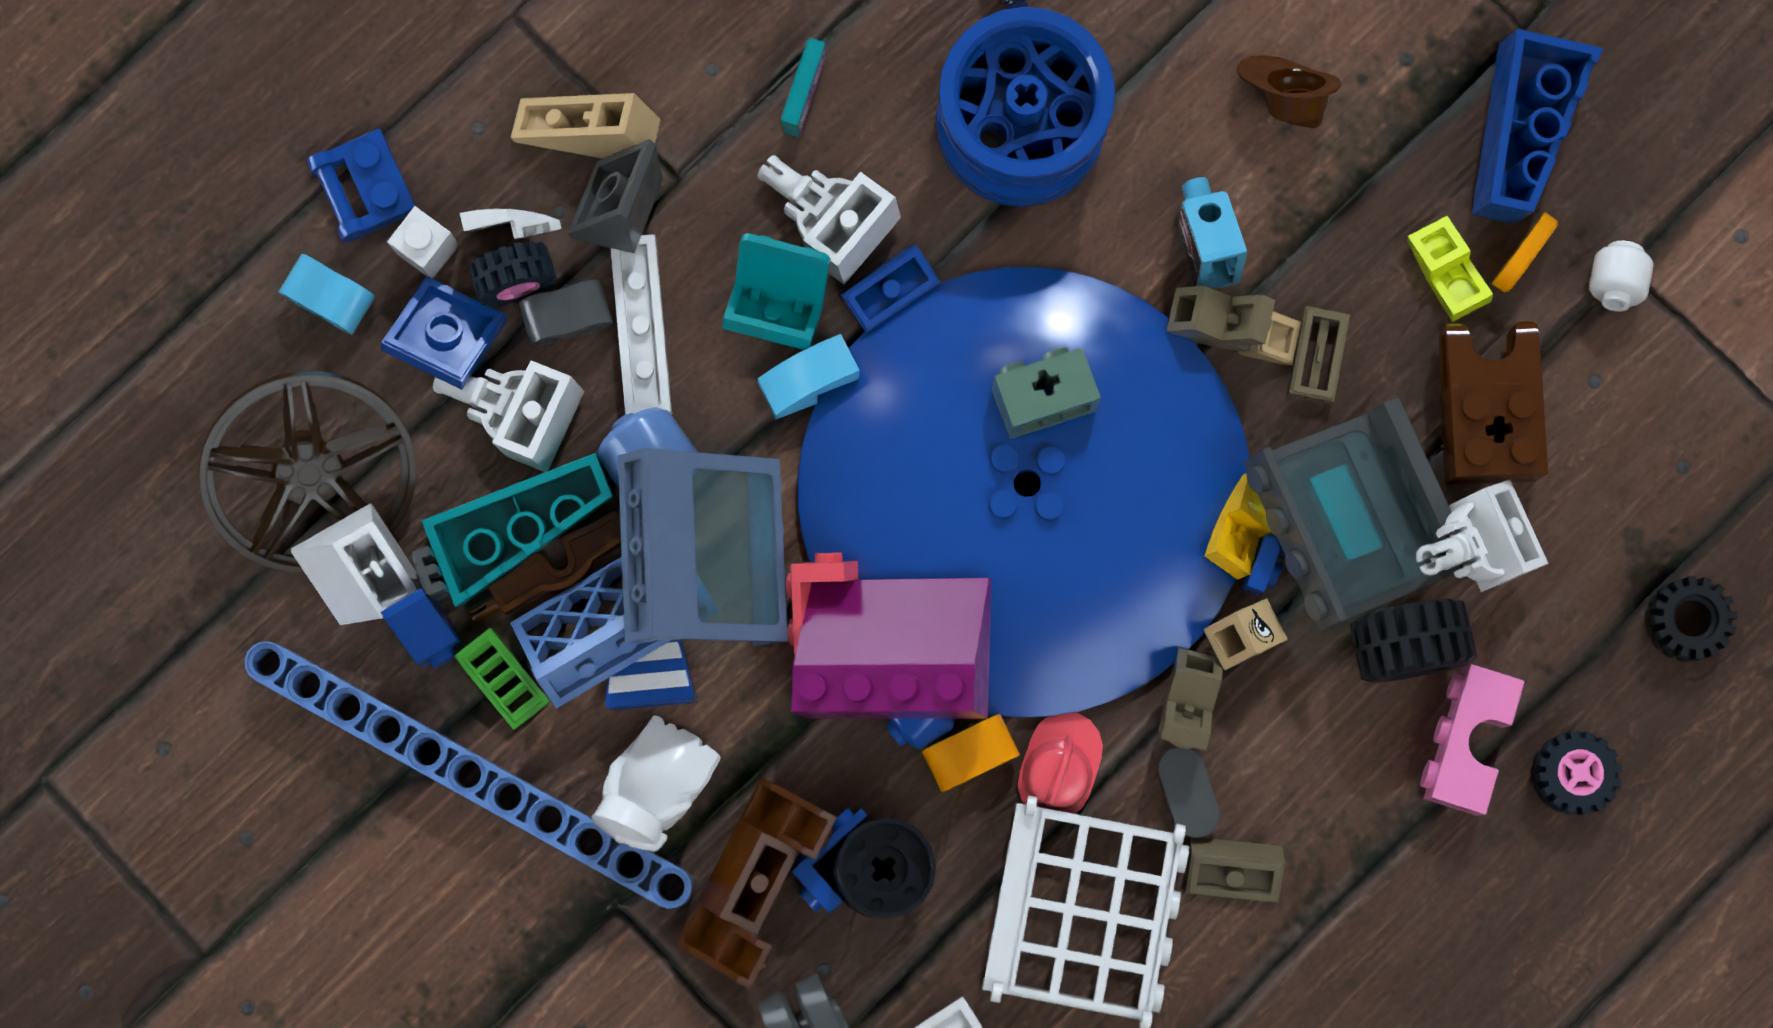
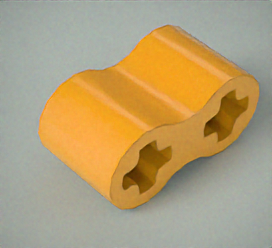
M1001 714L992 716L921 751L941 793L951 790L1020 756Z

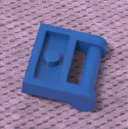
M380 128L332 150L318 152L306 160L311 174L318 176L338 220L339 226L337 231L342 242L357 240L407 217L414 206H416ZM344 164L347 165L369 213L361 218H356L334 170Z

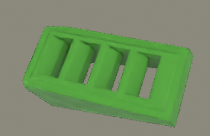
M492 628L486 630L454 656L514 731L551 702ZM493 646L497 653L477 668L473 661ZM506 661L510 667L489 683L485 676L502 662ZM517 675L522 682L503 697H500L496 691ZM529 690L533 697L516 711L512 712L508 705Z

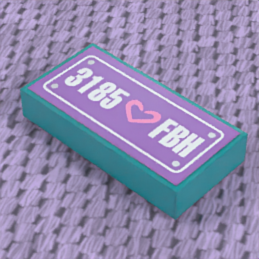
M813 38L807 40L781 116L782 130L785 134L799 138L826 60V45L823 41Z

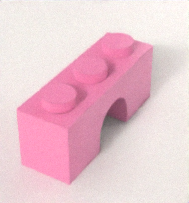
M1473 664L1462 667L1460 673H1453L1446 694V698L1452 700L1448 716L1440 717L1434 733L1433 741L1439 744L1434 761H1427L1421 777L1420 786L1426 788L1423 799L1475 816L1486 815L1499 770L1485 766L1473 757L1469 749V736L1473 728L1479 723H1487L1500 728L1512 725L1524 686V680Z

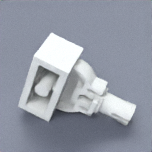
M775 155L767 159V163L771 167L769 168L763 164L758 172L759 180L767 183L790 201V203H786L784 213L797 223V228L805 247L826 253L831 259L829 274L844 285L901 218L896 197L862 172L853 181L842 178L828 179L817 170L811 174L812 178H810L808 175L802 176L795 172Z
M531 360L526 371L516 370L501 374L491 369L486 370L485 376L492 382L482 377L475 378L471 376L462 390L435 377L433 382L434 392L442 393L477 409H468V419L482 424L487 434L493 439L492 444L506 457L543 472L549 470L585 392L571 376Z
M1511 480L1486 487L1448 505L1451 513L1447 517L1445 525L1437 530L1436 535L1438 538L1445 535L1450 537L1433 544L1424 545L1416 553L1417 563L1431 559V563L1420 567L1421 571L1427 575H1434L1442 570L1463 565L1464 568L1454 572L1455 577H1469L1476 581L1481 592L1509 582L1548 564Z

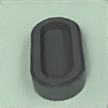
M1179 747L1170 749L1160 758L1157 774L1174 825L1186 826L1185 836L1191 838L1204 837L1216 828L1220 817L1219 807L1204 762L1193 749Z

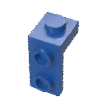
M848 808L836 818L832 826L833 834L826 846L820 850L816 860L800 852L795 859L798 866L791 872L804 885L798 893L816 913L823 907L830 914L843 902V899L813 866L868 817L862 809L853 814Z

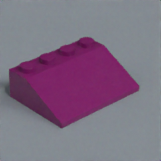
M881 579L812 582L793 664L791 712L808 719H988L992 579Z

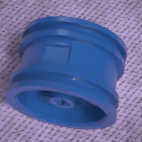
M1019 7L1001 10L980 19L963 32L950 49L942 69L936 120L939 148L947 166L958 180L984 199L1000 205L1017 207L1046 204L1065 196L1078 186L1097 161L1114 109L1115 85L1113 73L1103 48L1088 30L1070 17L1042 8ZM1016 60L1023 69L1018 73L1010 74L1003 71L999 64L1002 61ZM1053 67L1066 76L1068 81L1065 82L1055 75L1050 68ZM963 90H985L980 106L960 99ZM1062 112H1071L1078 117L1080 123L1073 127H1066L1059 123L1056 116ZM994 132L1001 135L1004 139V144L997 148H990L984 145L980 138L986 133ZM1050 151V156L1047 158L1029 160L1027 157L1033 153Z

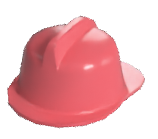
M1075 712L1049 716L1038 724L1031 736L1019 772L1018 789L1021 800L1025 805L1028 796L1037 797L1036 807L1071 814H1076L1083 808L1090 796L1101 763L1103 750L1100 733L1091 720Z

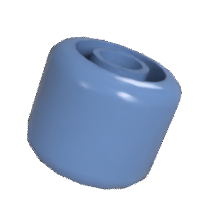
M654 407L641 410L635 414L629 413L618 419L612 425L611 431L603 439L597 456L604 471L619 490L618 455L644 448L688 452L698 451L673 416L665 409Z

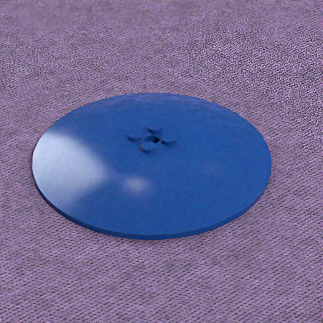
M1038 267L998 268L973 272L945 280L869 332H864L849 348L860 370L859 379L819 394L817 404L814 406L807 425L801 449L798 474V511L803 542L809 562H815V553L842 552L843 561H858L859 579L856 580L992 579L988 715L1001 714V716L1029 718L1075 713L1106 704L1133 692L1170 667L1175 661L1178 647L1188 650L1204 633L1203 629L1210 625L1220 611L1235 582L1233 576L1205 557L1216 522L1235 486L1243 474L1247 473L1243 462L1249 459L1247 441L1240 418L1225 384L1208 358L1192 339L1166 331L1169 318L1150 304L1112 284L1090 276L1058 269ZM1067 347L1069 351L1082 347L1101 396L1097 411L1010 439L991 390L994 376L999 374L998 371L1002 367L1014 362L1024 361L1025 365H1029L1043 360L1042 356L1054 349ZM1038 383L1036 391L1043 390L1046 396H1050L1053 388L1045 389L1043 383ZM1029 472L1038 478L1040 489L1035 495L1024 497L1016 492L1013 481L1020 473Z

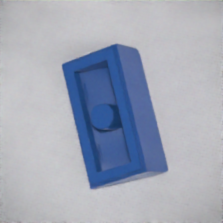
M911 244L841 291L838 296L865 333H867L938 285L940 280L918 246Z

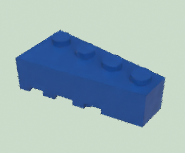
M1521 29L1515 30L1498 45L1472 215L1516 224L1534 212L1556 161L1554 159L1572 124L1570 120L1579 100L1583 98L1589 84L1587 80L1593 66L1598 63L1604 48Z

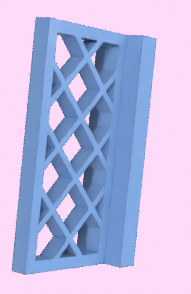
M622 557L510 622L532 666L531 670L537 682L556 709L671 641L662 639L645 643H625L623 589L609 588L613 580L622 576ZM697 579L698 617L703 622L715 615L717 611ZM581 599H589L583 613L569 612L572 605ZM603 600L617 601L610 615L596 614ZM549 622L543 636H529L527 634V631L537 625ZM563 624H577L570 639L556 638ZM590 626H603L586 636ZM550 649L562 650L545 660Z

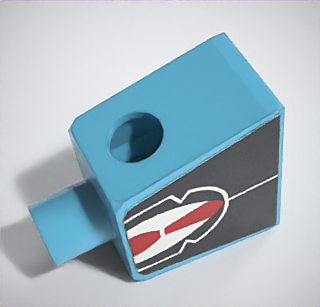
M1198 177L1185 182L1182 185L1185 201L1181 204L1178 224L1194 286H1207L1215 290L1240 284L1247 249L1227 192L1212 193L1208 179L1205 177Z

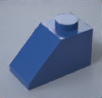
M422 588L381 611L385 621L416 664L424 668L431 664L433 669H437L455 658L454 656L457 654L455 649L464 645L441 604L427 596Z

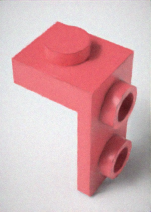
M842 552L815 553V562L791 564V573L787 575L786 592L789 600H792L793 619H790L788 624V640L790 645L794 646V655L796 654L800 631L803 625L811 583L859 579L858 561H843Z

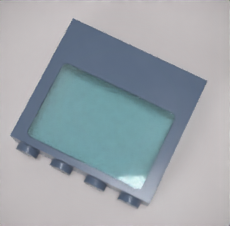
M651 448L618 455L625 643H645L667 639L752 642V646H764L788 642L780 459Z

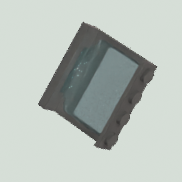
M1399 397L1379 405L1367 414L1277 449L1271 450V447L1263 449L1243 462L1247 469L1248 483L1261 500L1266 511L1267 525L1280 542L1285 554L1286 567L1289 573L1296 578L1305 598V609L1310 618L1316 622L1319 631L1451 577L1455 571L1464 568L1463 565H1458L1448 570H1442L1434 575H1427L1421 571L1420 567L1431 563V559L1417 563L1416 553L1419 548L1450 537L1445 535L1438 538L1436 532L1445 525L1451 510Z

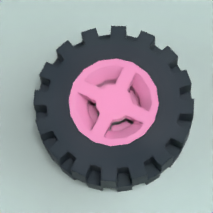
M528 241L525 244L519 242L514 243L510 247L503 246L495 252L489 251L485 253V257H478L474 260L475 263H471L469 266L478 300L481 305H487V307H494L497 304L499 307L506 306L508 303L517 304L526 297L547 292V289L553 288L557 282L547 245H544L543 242L535 243L534 241Z
M1566 732L1547 740L1542 745V749L1536 752L1534 757L1536 760L1535 766L1531 767V775L1535 776V782H1532L1534 789L1540 792L1541 796L1539 798L1543 803H1548L1552 806L1551 809L1566 813L1567 815H1584L1606 807L1605 804L1615 798L1616 794L1614 792L1617 788H1620L1622 782L1621 779H1618L1619 772H1622V766L1617 764L1615 758L1618 757L1615 749H1610L1607 746L1609 742L1603 738L1595 737V734L1590 732Z

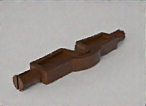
M611 511L595 522L573 531L561 539V546L568 557V565L565 569L555 570L544 554L537 553L510 574L491 584L489 591L492 595L467 608L475 623L478 625L500 610L509 615L544 593L563 592L585 579L596 561L621 546V525L618 513Z

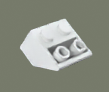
M372 503L291 548V553L340 625L383 618L381 611L421 588L417 572Z

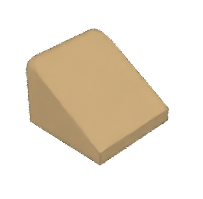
M1273 311L1271 317L1272 324L1267 335L1266 344L1251 345L1250 351H1238V353L1247 357L1290 366L1293 364L1301 322Z

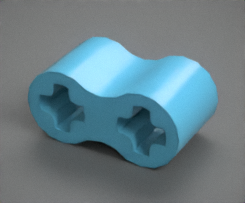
M305 254L300 255L278 291L279 294L289 301L350 335H353L375 299V295L364 287Z

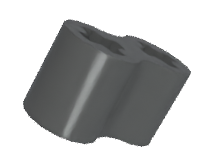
M594 279L578 282L559 290L526 297L519 302L529 344L532 348L555 345L574 337L595 334L613 326V320L601 280Z

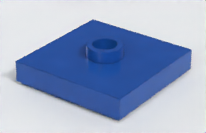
M426 276L382 340L381 351L462 390L506 324V314L492 307H487V305L483 306L478 300Z

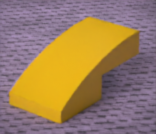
M1247 473L1243 474L1229 496L1216 522L1205 552L1207 559L1237 580L1250 575L1259 538L1272 533L1266 522V511L1258 494L1250 487Z

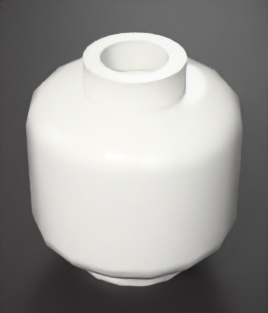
M1614 241L1596 253L1589 290L1593 297L1602 302L1603 307L1618 312L1626 311L1629 307L1639 305L1646 300L1653 272V261L1639 244L1631 241Z

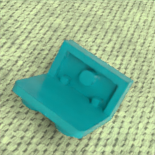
M743 234L739 243L735 285L723 317L722 329L801 350L811 347L823 311L831 261L830 257L826 253L819 252L810 247L796 246L763 235Z

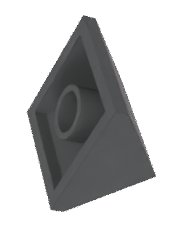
M648 139L596 162L568 231V236L574 240L635 253L663 181L657 147L654 142Z

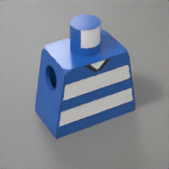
M682 640L667 642L607 679L606 708L610 711L698 703Z

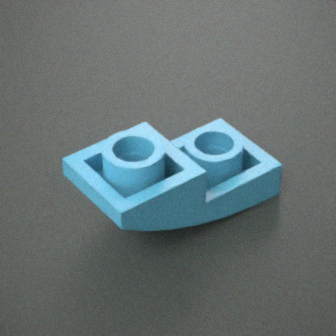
M839 334L783 361L757 379V383L775 419H779L817 404L819 394L858 380L860 370L842 335Z

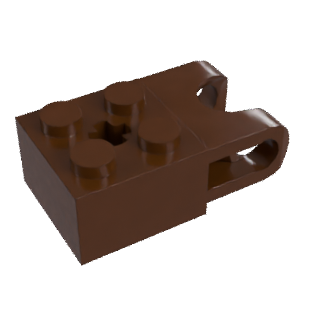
M1533 321L1516 323L1507 334L1505 357L1498 361L1483 359L1474 351L1470 330L1466 325L1460 323L1445 324L1439 335L1442 393L1440 394L1445 484L1501 483L1507 480H1511V482H1536L1548 474L1540 338L1537 324ZM1488 427H1495L1499 431L1501 439L1494 442V435L1487 436L1486 429Z

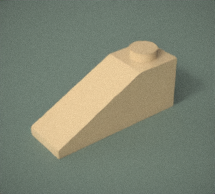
M635 93L521 98L511 139L516 143L603 159L648 139L655 143L661 119Z

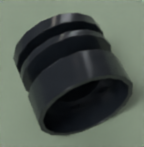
M882 818L866 822L844 837L834 856L832 875L837 893L849 908L864 917L889 919L908 914L925 901L934 885L936 862L931 845L918 829L905 821ZM873 859L878 862H882L885 859L890 860L892 863L888 869L892 875L890 880L881 878L875 881L872 878V874L875 871V868L871 865Z

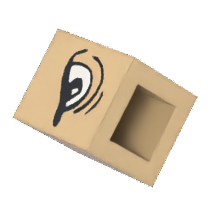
M1267 598L1203 629L1224 671L1288 640Z

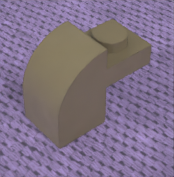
M1207 286L1176 288L1166 331L1192 339L1193 342L1226 350L1250 351L1251 345L1266 344L1267 335L1272 324L1271 317L1275 300L1262 294L1231 297Z
M1178 647L1158 728V732H1161L1160 739L1170 741V743L1179 748H1197L1206 751L1211 736L1212 712L1222 682L1223 667L1218 657Z

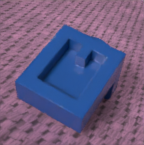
M1266 534L1259 539L1250 575L1245 577L1240 590L1258 597L1265 592L1266 587L1270 589L1275 587L1283 566L1282 563L1276 561L1277 557L1285 559L1284 551L1276 535L1270 536Z

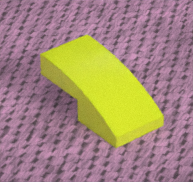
M1448 216L1408 236L1407 241L1424 276L1452 322L1492 302L1493 293L1469 259L1471 250Z

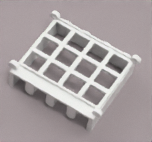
M1028 796L1026 805L1015 803L1014 821L1006 852L1005 870L1002 886H1000L998 908L989 944V956L985 978L982 980V990L992 991L990 999L992 1002L1000 1003L1003 993L1141 1020L1139 1028H1150L1152 1012L1159 1013L1163 1001L1164 985L1157 984L1160 965L1168 966L1171 956L1173 939L1165 937L1168 919L1176 920L1180 905L1181 892L1173 890L1177 872L1184 873L1187 865L1189 846L1182 845L1186 826L1176 824L1174 833L1045 809L1036 807L1037 797ZM1045 819L1079 825L1073 859L1039 853ZM1089 827L1123 833L1117 868L1083 861ZM1133 835L1167 842L1161 876L1127 870ZM1037 862L1071 869L1065 903L1031 897ZM1081 871L1115 877L1109 912L1075 906ZM1125 879L1159 885L1153 920L1119 914ZM1029 907L1063 913L1057 948L1023 941ZM1073 915L1107 921L1101 956L1067 950ZM1117 923L1151 930L1145 965L1111 958ZM1021 951L1055 957L1050 990L1015 984ZM1065 960L1099 966L1094 999L1059 992ZM1109 968L1143 974L1138 1007L1103 1001Z

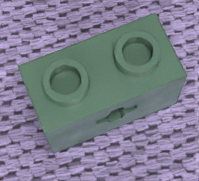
M1067 347L1054 349L1042 356L1043 360L1029 365H1025L1024 361L1014 362L1002 367L998 371L999 374L994 376L991 390L1010 439L1097 411L1101 396L1082 347L1069 351ZM1043 383L1045 389L1053 388L1051 395L1046 396L1043 390L1036 391L1037 384Z

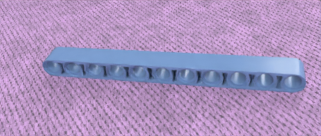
M264 641L253 645L248 650L245 657V669L248 675L287 699L661 907L679 908L687 904L692 898L695 890L694 881L690 873L682 867L653 851L632 848L627 844L616 842L615 838L595 825L592 817L288 648ZM276 652L280 658V666L274 674L266 676L261 669L262 660L267 654ZM310 674H316L320 680L319 691L315 696L305 698L301 692L302 680ZM356 696L360 702L359 714L355 718L346 721L340 713L341 704L347 697ZM395 718L400 724V734L396 740L391 743H385L380 736L381 725L385 720ZM429 740H435L441 749L440 757L434 764L425 765L420 759L419 752L421 746ZM469 762H475L481 770L480 781L475 786L466 788L460 781L459 774L461 768ZM515 784L521 791L522 799L515 809L507 811L500 804V792L507 785ZM554 806L562 815V823L558 830L553 833H546L540 826L539 818L544 809ZM596 829L603 838V845L598 853L589 856L582 852L579 840L585 831ZM629 851L637 852L643 859V870L635 878L626 877L620 870V860ZM669 874L678 875L684 882L685 889L683 895L675 901L665 899L660 892L661 881Z

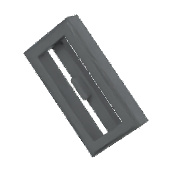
M426 546L413 551L411 557L425 594L443 605L453 602L433 550Z

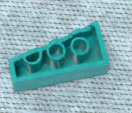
M594 453L421 521L455 607H459L614 499L615 495L597 454Z

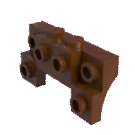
M761 777L677 945L689 954L721 971L735 982L751 989L756 977L764 971L768 962V953L772 947L771 944L757 934L798 853L800 852L816 860L820 850L826 846L831 838L832 826L837 817L786 788Z

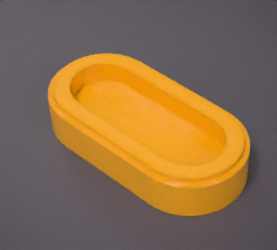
M1546 212L1539 217L1495 277L1492 285L1504 293L1509 292L1558 226V221Z

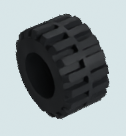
M1447 598L1411 603L1363 615L1350 624L1360 677L1363 681L1382 683L1440 673L1466 666L1477 658L1465 601Z

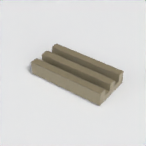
M1305 306L1287 396L1305 397L1306 400L1311 401L1320 400L1331 405L1334 403L1350 314ZM1313 318L1320 319L1308 386H1300ZM1330 321L1337 322L1325 390H1320L1317 387Z

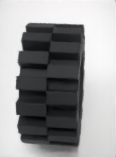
M1688 576L1670 582L1658 589V594L1652 596L1648 604L1652 605L1651 609L1645 611V619H1650V626L1645 628L1648 635L1653 633L1656 640L1652 644L1656 649L1662 647L1665 650L1663 653L1669 658L1678 657V661L1687 662L1714 656L1719 653L1720 649L1726 648L1731 642L1728 640L1729 636L1736 633L1737 627L1732 626V621L1738 619L1737 611L1731 612L1729 605L1735 602L1731 596L1725 598L1722 594L1725 590L1720 584L1713 586L1711 584L1712 579L1706 577L1696 579V576ZM1683 602L1697 603L1706 612L1707 626L1703 633L1697 637L1683 634L1675 624L1676 609Z

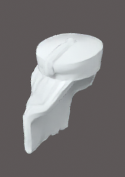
M654 715L636 740L611 764L603 785V801L593 814L592 820L598 828L615 838L618 843L627 844L632 848L657 851L667 840V835L662 831L671 828L689 810L692 802L709 782L721 757L708 745L702 746L701 739L684 728L677 730L676 725L671 723L665 726L663 719Z

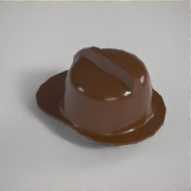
M1266 55L1251 56L1243 59L1237 65V73L1243 81L1264 91L1270 115L1275 119L1292 125L1312 129L1319 127L1323 121L1329 95L1337 92L1341 87L1340 79L1332 74L1315 71L1280 57Z

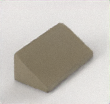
M1202 837L1191 838L1186 893L1278 903L1285 866L1283 848L1270 844Z

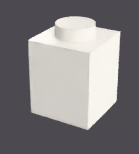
M414 206L387 241L398 256L432 279H434L459 246V243L449 230L416 206Z

